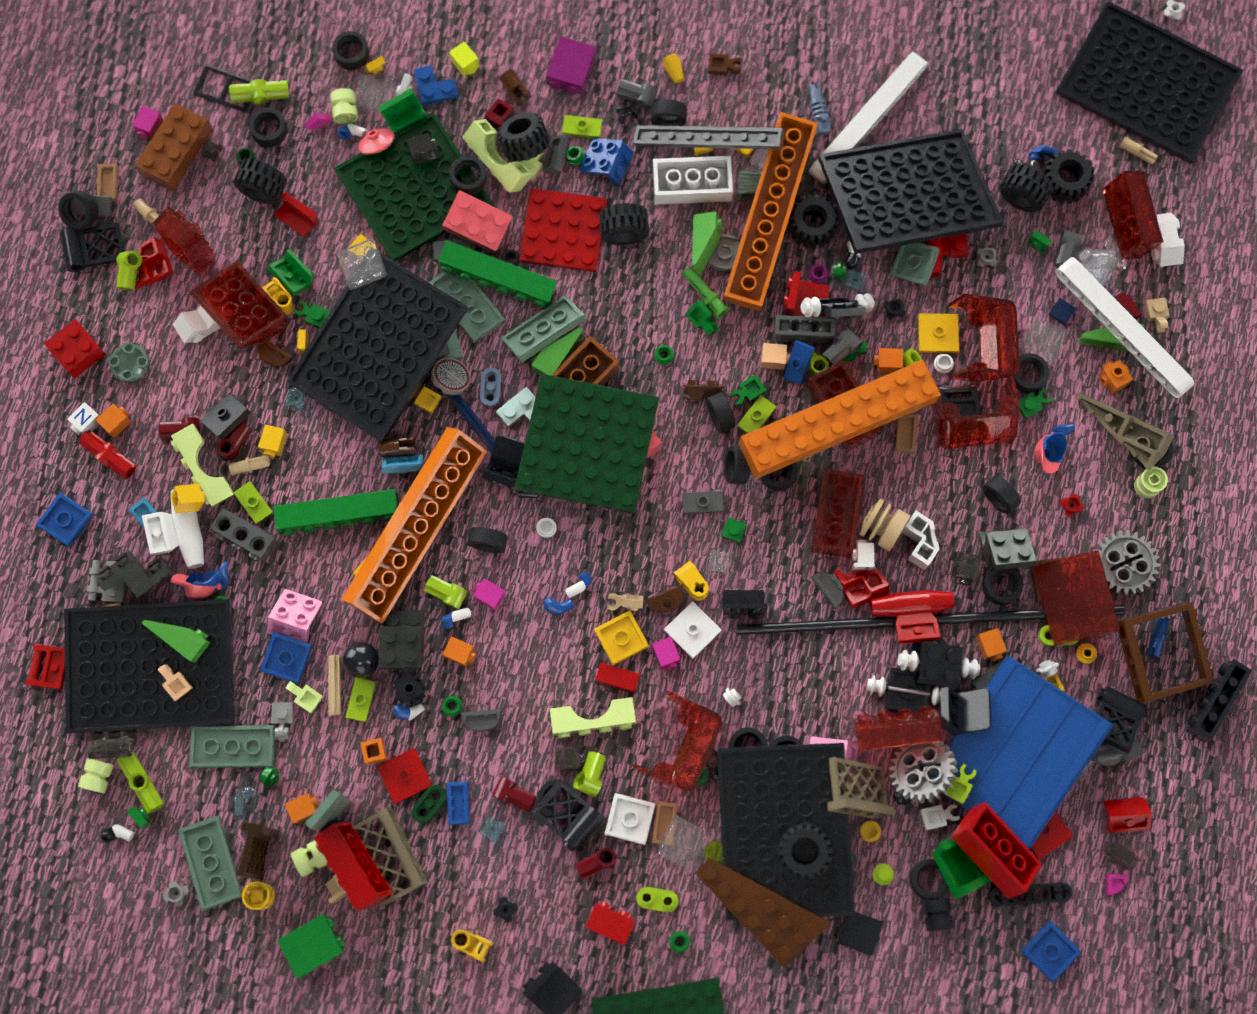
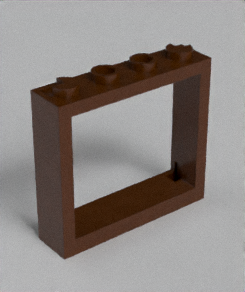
M1183 602L1115 621L1136 700L1149 702L1214 683V672L1208 662V650L1204 646L1202 640L1203 632L1198 625L1196 618L1197 610L1192 602ZM1182 612L1200 679L1151 693L1133 625Z

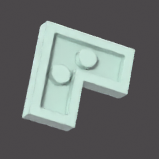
M525 387L499 408L496 414L508 427H511L523 416L530 421L535 396Z

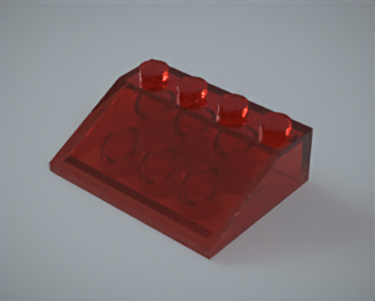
M238 261L189 291V294L239 349L270 339L287 328L288 315Z
M1099 550L1077 554L1033 567L1054 646L1112 635L1120 630Z

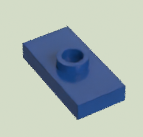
M799 340L795 341L783 377L802 385L815 348Z
M468 781L447 783L448 825L470 824Z

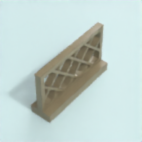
M836 757L829 758L834 801L827 802L828 811L874 819L895 815L894 807L887 804L883 767ZM850 768H851V770H852L853 773H854L853 776H852L851 773L849 772V769H850ZM862 770H863V772H864L865 775H866L865 778L863 777V775H862V773H861ZM845 777H846V779H847L848 782H849L848 786H847V784H846L845 781H844V778H845ZM857 780L860 782L861 787L856 783ZM869 782L872 784L873 789L870 788ZM840 787L842 788V790H843V792H844L842 796H841V792H840ZM852 789H853V790L855 791V793H856V796H855V797H854V795H853L852 792H851ZM864 792L869 796L868 799L865 797Z
M385 807L373 816L353 826L355 830L365 831L362 842L366 848L374 850L372 856L374 861L378 852L388 855L385 867L376 864L378 868L383 869L382 875L384 878L387 871L397 874L394 886L388 884L393 889V894L390 898L379 903L380 908L428 883L392 807ZM378 818L382 823L380 833L370 830L372 822ZM369 833L379 836L376 847L366 845ZM383 837L391 842L389 852L379 849ZM392 856L399 858L401 864L398 871L388 868ZM401 876L409 879L411 883L409 888L402 889L397 887Z

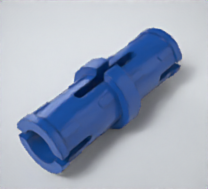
M1157 618L1154 632L1150 635L1152 639L1147 656H1155V658L1160 659L1163 643L1167 641L1166 633L1171 621L1170 618Z

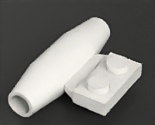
M171 501L172 514L157 512L142 515L150 556L169 553L179 546L188 569H195L204 565L203 539L196 511L175 514Z

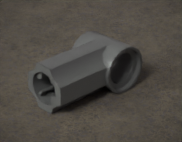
M622 79L618 87L617 96L633 101L641 108L644 106V109H651L658 90L650 84L639 85Z
M1064 229L1060 238L1061 242L1059 241L1058 246L1060 248L1054 266L1059 268L1069 258H1075L1081 246L1083 235Z
M848 328L822 354V357L826 358L828 364L834 368L849 354L855 353L862 346L863 341Z

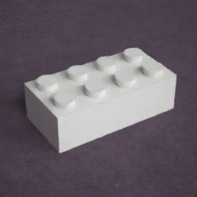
M731 156L653 159L655 205L732 201Z

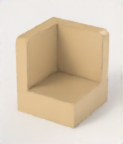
M336 875L332 876L333 879L325 884L333 896L328 900L330 904L338 902L347 896V893L338 885Z

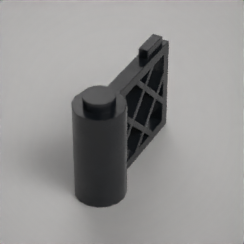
M114 220L102 222L101 226L79 230L65 227L59 234L66 269L69 272H78L86 269V267L117 262V256L108 254L112 246L120 249V252H125L119 223H114ZM116 229V236L113 240L104 236L108 230ZM93 233L98 237L91 244L85 240L86 234ZM101 239L110 243L104 251L96 247ZM93 249L101 253L98 259H89V254Z
M1109 686L1100 688L1096 699L1099 700L1096 713L1106 719L1103 710L1109 712L1113 718L1106 720L1110 723L1116 722L1120 731L1116 732L1111 729L1103 742L1128 754L1131 751L1146 704ZM1125 720L1132 723V728L1126 729L1122 721ZM1123 735L1127 744L1120 742L1117 736Z
M559 779L532 812L535 815L533 820L541 827L546 824L564 840L562 844L571 852L574 849L579 851L604 819L599 812ZM562 787L565 790V799L556 800L555 793ZM578 801L582 804L577 812L570 813V802ZM566 803V814L556 815V805ZM552 805V816L543 817L540 812L545 806ZM566 818L567 825L560 831L557 829V819Z

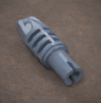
M811 84L808 86V91L811 98L809 107L812 121L818 123L816 128L818 135H828L830 132V117L826 101L822 98L820 85L816 84L815 87V84Z

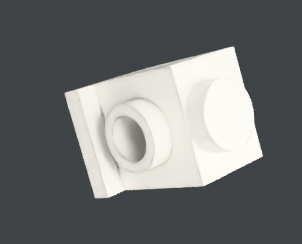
M868 540L856 541L855 549H852V561H856L852 565V571H870L874 569V543H868Z

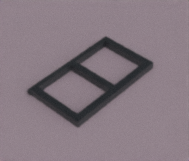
M206 64L193 94L246 113L250 102H245L244 106L241 107L223 99L233 78L248 84L251 80ZM209 70L228 76L219 98L199 92Z

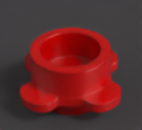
M1072 494L1067 499L1062 498L1060 500V505L1063 506L1065 515L1068 517L1073 516L1076 512L1080 513L1084 509L1081 500L1076 494Z

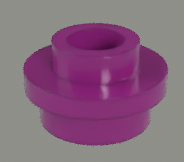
M817 264L810 268L808 276L813 283L821 284L826 281L828 271L823 265ZM820 272L822 276L816 277L815 273Z

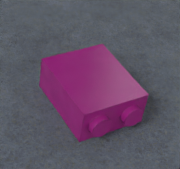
M560 36L546 73V84L553 89L561 88L567 90L570 94L576 95L578 93L582 95L596 58V46Z

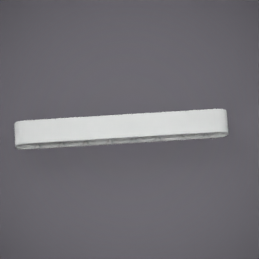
M911 52L823 153L857 148L923 73L928 62L916 53ZM817 159L808 173L824 185L827 181Z
M1071 257L1056 269L1055 273L1061 282L1171 395L1180 398L1194 386L1193 378L1078 260Z

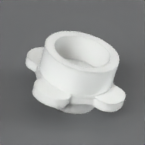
M1168 0L1166 2L1167 8L1163 12L1164 15L1170 19H1181V12L1184 10L1185 5Z
M1051 660L1044 661L1039 664L1040 667L1036 669V672H1040L1043 678L1049 677L1058 672L1056 667L1059 664L1054 663V661L1051 662Z

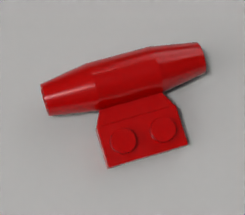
M966 233L920 242L940 249L930 278L941 275L942 254L948 258H967L969 256Z
M934 590L893 593L870 600L872 616L897 618L895 629L898 644L940 640L937 618L933 616V613L952 609L955 606L953 592Z

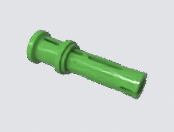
M688 267L683 271L682 275L702 297L705 306L712 310L717 320L729 312V306L723 304L719 299L718 293H713L692 267Z

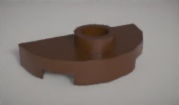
M260 336L257 342L258 353L267 365L282 367L293 360L291 355Z
M681 584L646 599V603L657 612H672L683 601L684 586Z

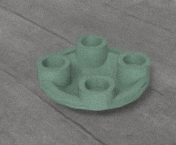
M127 342L114 350L108 359V364L116 378L121 381L132 382L140 379L147 372L149 358L143 348Z

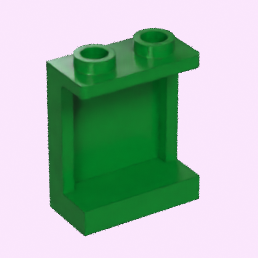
M950 837L951 842L946 839L938 843V849L932 851L931 854L952 895L957 899L971 893L991 880L986 874H983L977 864Z
M322 914L277 940L297 979H301L319 966L345 953L344 947H346V943L342 936H337L334 931L336 924L331 916L327 917L326 914Z

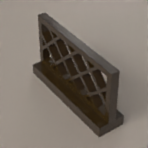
M242 821L240 830L247 832L238 876L261 880L270 838L278 839L279 830L265 825Z

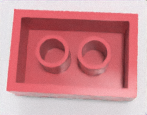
M459 190L442 225V230L495 255L513 216Z

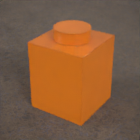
M879 348L877 355L873 356V366H876V373H892L902 369L903 349Z
M114 403L96 419L113 438L131 423L128 419L130 414L122 406L118 408Z
M999 628L981 633L975 637L984 660L990 659L993 662L1002 659V654L1007 652Z
M452 636L442 654L445 659L467 668L468 663L472 664L476 657L474 646Z
M382 738L360 743L366 765L369 766L388 761L385 742Z
M306 793L285 803L292 822L297 825L309 819L320 804L316 796L312 797L311 794Z

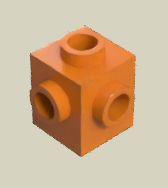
M1121 360L1115 363L1113 361L1106 363L1102 366L1103 370L1099 374L1101 384L1107 387L1111 395L1128 386L1133 380L1129 368Z

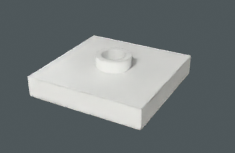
M693 601L664 629L692 660L722 631Z
M615 793L604 835L645 845L656 803Z

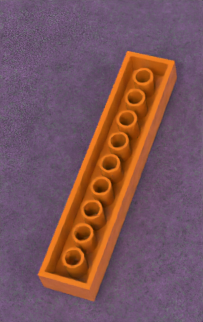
M780 112L776 128H783L784 130L781 150L769 149L722 301L760 312L818 123Z
M921 360L741 436L738 444L755 479H758L934 404L941 394L924 361Z
M446 428L343 595L342 601L371 620L381 624L384 623L486 455L487 450L459 429Z

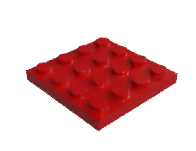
M530 188L519 256L520 263L596 272L601 244L599 213L606 208L607 198Z

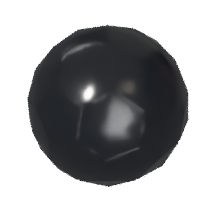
M356 642L345 649L342 656V664L349 675L354 678L363 679L371 676L377 670L379 655L371 644Z

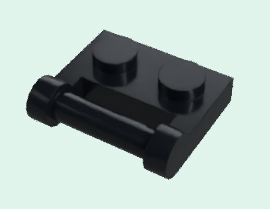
M970 383L969 386H937L941 394L937 400L939 421L980 417L976 383ZM970 394V397L944 399V395Z

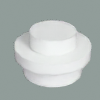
M940 354L934 360V368L939 373H948L954 366L953 359L947 354Z
M550 518L539 520L536 526L537 533L543 538L552 537L557 529L556 523Z
M727 688L723 694L724 698L732 707L739 706L742 697L734 688L732 690Z

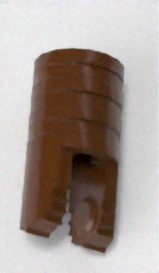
M513 69L504 72L500 76V81L518 107L522 105V102L516 93L521 91L525 98L529 99L531 97Z
M416 438L386 439L383 443L379 441L380 457L415 455L416 449L406 446L415 445Z

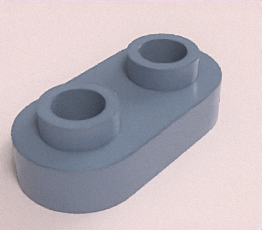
M487 368L481 376L480 399L481 403L487 408L496 407L500 402L502 377L496 368ZM495 377L494 382H489L488 379ZM493 396L494 399L492 401H488L487 397Z

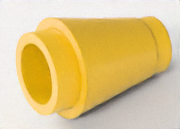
M676 53L664 57L663 67L674 84L684 81L680 57Z

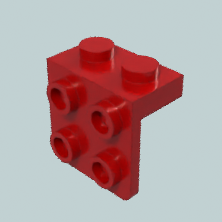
M793 271L792 278L788 277L786 285L789 295L784 296L783 307L786 308L785 316H804L801 312V303L804 298L812 299L817 297L818 299H826L829 295V286L800 280L801 273ZM819 314L817 317H825V315Z

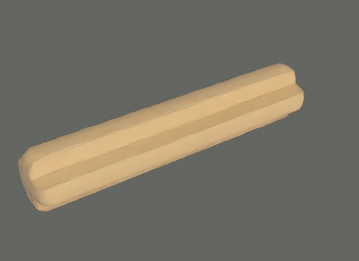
M330 655L328 657V714L330 716H339L341 714L340 655Z

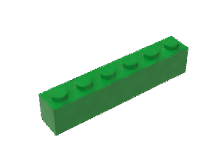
M447 240L438 259V268L444 273L457 274L466 281L471 279L482 287L488 288L490 286L501 294L509 293L520 301L528 300L533 302V305L539 308L550 305L557 285L556 280Z
M395 489L276 505L273 506L275 526L279 534L282 533L283 536H290L296 531L311 533L317 528L332 530L338 525L353 527L355 523L360 522L368 525L375 523V520L381 519L384 522H389L398 508L397 493Z

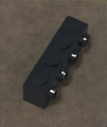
M1235 659L1227 663L1224 662L1217 671L1219 673L1218 678L1207 688L1209 691L1206 698L1203 697L1198 703V712L1196 715L1193 714L1188 720L1187 725L1189 727L1186 732L1203 743L1211 741L1253 670Z

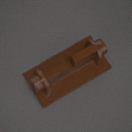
M687 380V384L683 383V387H687V390H683V398H687V400H701V393H705L706 400L710 396L723 393V391H719V388H724V386L715 380H709L707 384H699V380Z

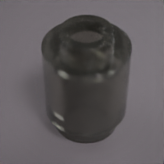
M1118 842L1110 843L1105 849L1106 860L1122 870L1132 871L1138 862L1135 852Z

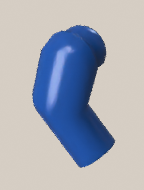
M1041 145L1030 151L1029 160L1037 163L1043 155L1052 157L1055 153L1058 154V149Z
M548 597L543 601L545 610L555 615H561L575 608L571 599L559 603L554 601L553 598Z

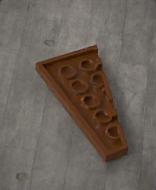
M709 858L695 872L702 882L784 968L831 923L712 858Z

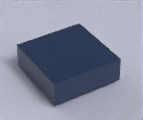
M1059 298L1048 315L1065 326L1076 310V307Z

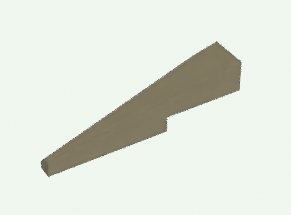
M1078 393L1076 399L1146 469L1150 470L1166 454L1174 437L1173 434L1083 393Z

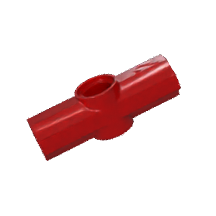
M91 430L84 432L78 442L80 445L91 452L104 466L110 467L125 480L135 472L136 465L125 458L108 441L105 442Z

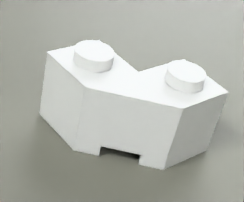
M1172 213L1151 215L1146 224V233L1154 240L1152 259L1160 267L1183 264L1184 241L1183 238L1179 239L1177 232L1180 224L1179 220Z
M221 296L206 298L197 310L182 312L173 323V326L184 343H197L216 330L225 327L233 314Z
M915 511L902 530V533L918 543L907 560L925 571L939 551V545L936 540L933 521L920 512Z

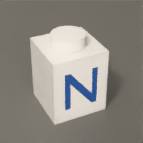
M85 402L67 419L72 423L70 428L78 435L84 434V432L89 430L93 431L99 425L96 421L99 415Z

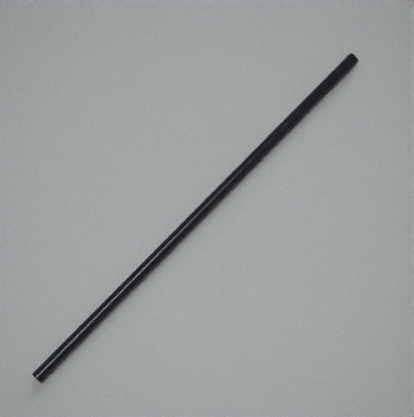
M1124 605L937 614L933 616L937 618L938 625L1118 616L1125 614ZM878 617L736 625L737 635L895 627L897 618Z

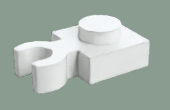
M942 805L921 809L920 812L925 831L947 826L946 819L950 821L959 820L960 816L953 817L950 813L952 809L957 808V805H950L944 811Z

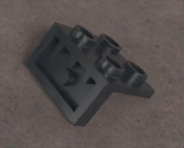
M723 590V615H728L729 619H738L740 615H748L750 619H759L761 615L765 614L767 604H764V590Z

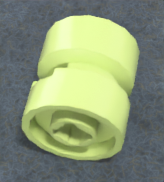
M347 88L334 90L330 94L334 122L337 124H349L357 121L358 112L355 106V92Z
M1152 467L1150 470L1146 469L1135 479L1134 489L1143 498H1153L1166 487L1168 477L1165 471L1159 467Z
M87 758L84 766L86 774L81 775L78 787L105 794L108 785L105 778L110 777L114 765Z
M315 840L307 844L306 849L301 847L291 852L295 867L302 877L313 873L315 867L320 869L327 865L326 858L316 848Z

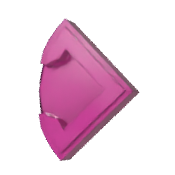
M315 113L305 123L307 130L317 129L330 123L332 118L329 114Z
M1106 874V896L1119 893L1127 884L1129 875Z

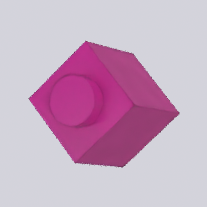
M142 106L132 126L140 138L152 139L163 122V118L160 112Z
M485 578L482 582H478L473 589L474 598L494 611L497 610L506 595L505 590Z
M672 637L652 644V649L660 669L665 668L666 671L678 667L677 663H680V657Z

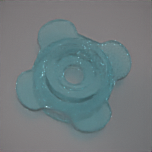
M853 269L849 270L847 273L848 279L844 283L845 286L858 291L862 290L866 274L855 272Z
M290 388L285 405L302 409L307 395L298 389Z
M488 817L484 828H481L480 833L482 836L491 838L493 842H497L501 831L505 830V825L502 822L498 823L493 817Z

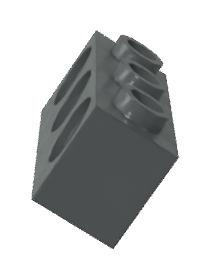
M775 315L773 342L795 343V341L799 340L804 343H833L835 337V320L828 317Z
M222 508L210 527L214 532L213 536L222 542L225 539L231 542L230 546L239 552L242 549L248 552L247 556L256 562L259 559L265 562L278 542L273 536ZM230 523L228 530H221L223 524ZM247 533L245 540H238L240 534ZM263 542L264 548L256 551V545Z

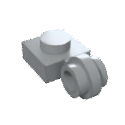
M293 702L272 703L271 724H280L279 728H275V740L280 742L289 740V727H285V724H294Z

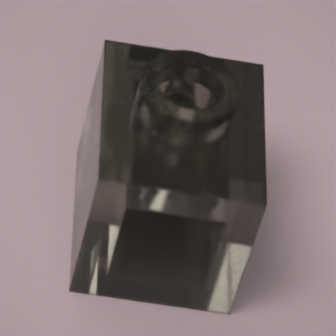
M429 132L406 139L414 165L421 162L427 163L436 158L435 150H438L435 139L430 138Z

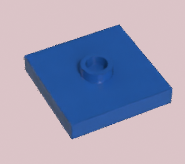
M59 492L36 523V526L70 548L94 514Z
M274 631L260 671L300 684L313 645Z
M1048 921L1020 951L1051 983H1054L1082 953L1052 921Z

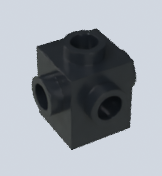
M412 672L393 682L398 690L395 694L401 704L405 702L408 707H415L424 701L423 698L426 695L423 691L426 690V687L421 679H415Z

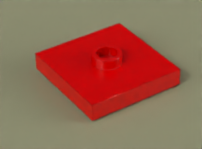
M416 748L377 766L395 805L432 786Z
M1055 811L1030 848L1038 860L1073 837L1057 811Z

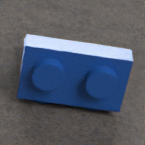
M594 138L580 166V171L587 174L605 175L613 185L620 186L634 152L623 140Z

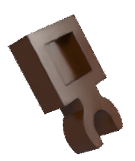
M709 53L708 74L727 75V70L734 74H739L741 68L734 65L741 64V58L735 57L728 60L727 54Z

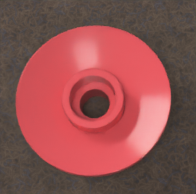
M386 128L371 130L360 140L358 149L366 155L379 153L392 144L395 135L390 129Z

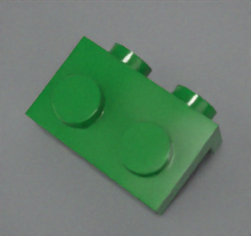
M411 88L378 107L393 133L398 132L426 115L420 101Z
M290 249L285 252L282 259L268 266V271L281 282L292 297L311 287L314 275Z

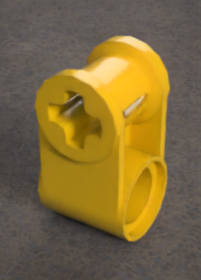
M273 277L272 281L264 287L260 286L258 288L263 298L280 315H289L293 311L291 295L276 277ZM281 302H288L285 305H280Z
M691 561L673 573L680 585L683 584L685 590L694 600L702 601L707 597L708 584ZM696 587L699 589L703 587V593L700 591L695 592Z
M457 930L451 938L452 945L456 949L467 953V955L483 963L486 961L485 956L489 947L494 944L492 941L466 930ZM459 933L467 936V943L464 946H459L455 941ZM483 944V947H482L480 953L478 954V951H479L481 945Z

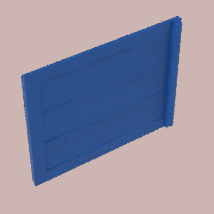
M1007 655L985 688L990 691L991 728L984 731L954 735L947 745L950 751L954 753L955 756L953 758L958 763L955 765L958 772L952 773L953 775L960 778V768L963 764L966 765L964 769L966 775H971L972 771L976 770L975 777L968 781L973 787L964 804L955 802L966 810L986 802L1030 850L1114 725ZM935 774L932 779H936L939 774Z

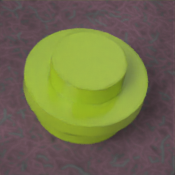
M879 864L873 870V879L879 885H888L894 878V871L887 864Z

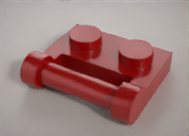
M33 644L32 650L34 654L29 677L26 678L25 685L62 690L65 679V648ZM46 652L41 680H37L42 653Z

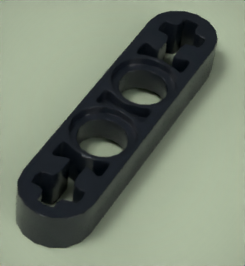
M1063 882L1031 884L1025 893L1023 901H1017L1013 897L1010 898L1011 903L1008 902V898H1003L1001 903H998V899L993 897L997 894V890H999L1000 894H1003L998 887L990 890L988 898L994 906L1057 903L1070 900L1073 891L1070 885ZM1049 886H1052V891L1060 890V886H1062L1063 890H1067V894L1064 895V898L1061 895H1052L1054 900H1051L1052 893ZM1043 888L1046 891L1045 899L1039 900L1036 897V889Z

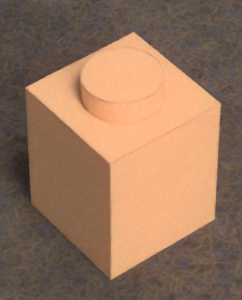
M763 343L761 368L784 370L790 358V352H787V345Z

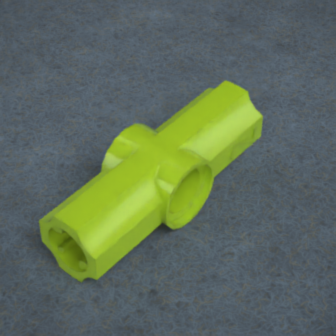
M255 79L249 84L229 85L231 103L252 101L254 104H265L269 100L289 98L287 80L267 82L263 79Z
M130 751L120 756L117 762L127 777L129 786L135 791L147 814L162 808L165 803L135 752ZM140 777H144V785L138 788L137 780Z

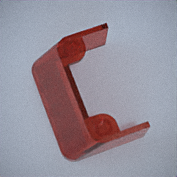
M965 293L948 304V308L965 310L968 323L980 327L981 362H975L970 366H966L952 374L951 379L984 382L1016 375L1019 372L1020 363L1017 309L1015 304L1008 299Z
M1010 376L1004 384L1005 397L999 402V413L960 417L959 408L953 403H942L941 396L936 403L931 404L939 446L950 450L1012 442L1018 433L1019 401L1014 376Z
M668 690L663 693L662 697L680 705L677 719L682 725L689 727L673 765L666 762L657 763L652 771L637 764L632 765L630 770L670 787L689 791L696 786L721 728L722 719L718 713Z

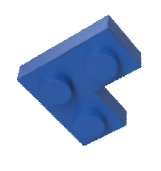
M432 65L413 69L422 106L459 98L455 78L436 82Z

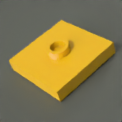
M919 313V353H958V314Z
M630 610L594 629L612 666L649 648Z

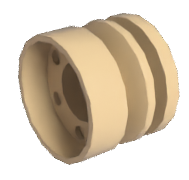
M880 498L871 507L862 522L859 535L864 537L867 530L872 531L868 540L871 541L876 535H879L878 546L890 552L911 515L901 509H898L893 515L889 514L892 504L889 503L884 511L881 509V506L885 500Z

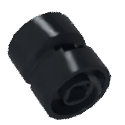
M950 898L922 901L923 913L927 915L925 919L926 932L954 928L953 917L948 914L951 910Z

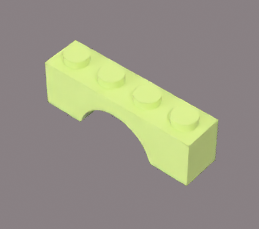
M486 119L473 121L462 137L468 147L478 155L482 163L490 169L491 174L502 183L505 190L509 193L521 191L533 173L522 161L508 163L501 158L496 148L497 132Z
M194 424L171 435L173 438L171 444L176 452H181L183 456L181 462L186 470L190 469L194 476L191 479L194 484L200 485L205 494L206 505L211 504L214 507L235 495L225 477L208 476L200 468L198 454L205 442Z
M632 697L612 700L608 711L602 717L593 720L579 717L571 706L550 709L553 735H558V739L568 738L571 733H578L579 736L589 735L592 730H599V733L610 732L613 727H620V730L631 729L632 725L636 724Z

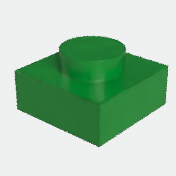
M1035 230L1028 243L1034 250L1044 253L1052 240Z
M728 517L721 537L740 544L747 524Z
M133 806L127 811L140 828L146 829L152 824L148 819L150 814H147L143 807L139 809Z

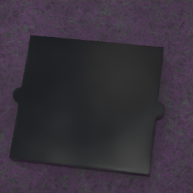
M855 912V916H845L843 924L840 925L842 929L837 943L873 956L877 941H880L879 935L883 922Z

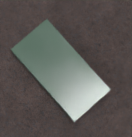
M442 272L429 282L469 307L459 325L474 344L506 322L505 318L475 281L471 279L466 281L457 274Z
M564 295L501 337V339L522 363L584 322L586 317Z
M191 726L189 768L274 767L276 726Z
M332 790L307 820L306 825L310 829L321 833L335 823L353 801L336 790Z
M218 815L178 829L201 911L242 898V889L220 816Z

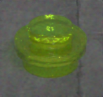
M718 841L709 842L704 849L705 857L707 859L712 858L718 862L723 859L722 843Z

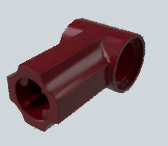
M187 417L183 418L182 421L162 422L159 425L160 439L162 441L173 440L171 435L191 424H194L200 433V419Z
M241 422L229 435L218 442L217 450L225 460H234L239 454V449L253 430ZM232 446V450L229 453H224L226 447Z
M502 776L492 793L493 797L507 804L511 803L528 813L537 797Z
M605 847L576 863L575 866L584 881L606 868L612 867L617 861V855L614 850ZM607 851L611 852L613 855L612 861L608 864L603 863L601 859L602 854Z

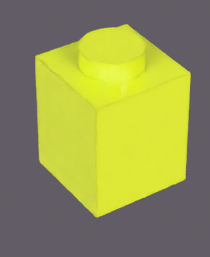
M465 42L449 52L451 62L464 77L477 71L479 67L478 57Z

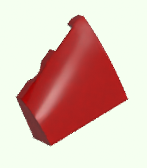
M153 236L139 245L138 253L142 257V263L137 268L139 270V281L135 282L136 288L161 281L174 274L164 241Z
M836 570L834 573L836 578L840 580L843 586V593L852 609L870 602L871 599L889 594V584L880 570H870L867 572L854 570V573L841 574V570Z

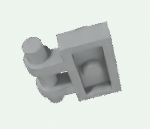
M93 560L92 568L89 569L91 578L90 585L87 586L88 601L96 602L97 594H102V602L124 603L126 583L121 579L104 592L101 587H98L97 579L98 572L101 570V561ZM106 561V565L110 567L116 561Z

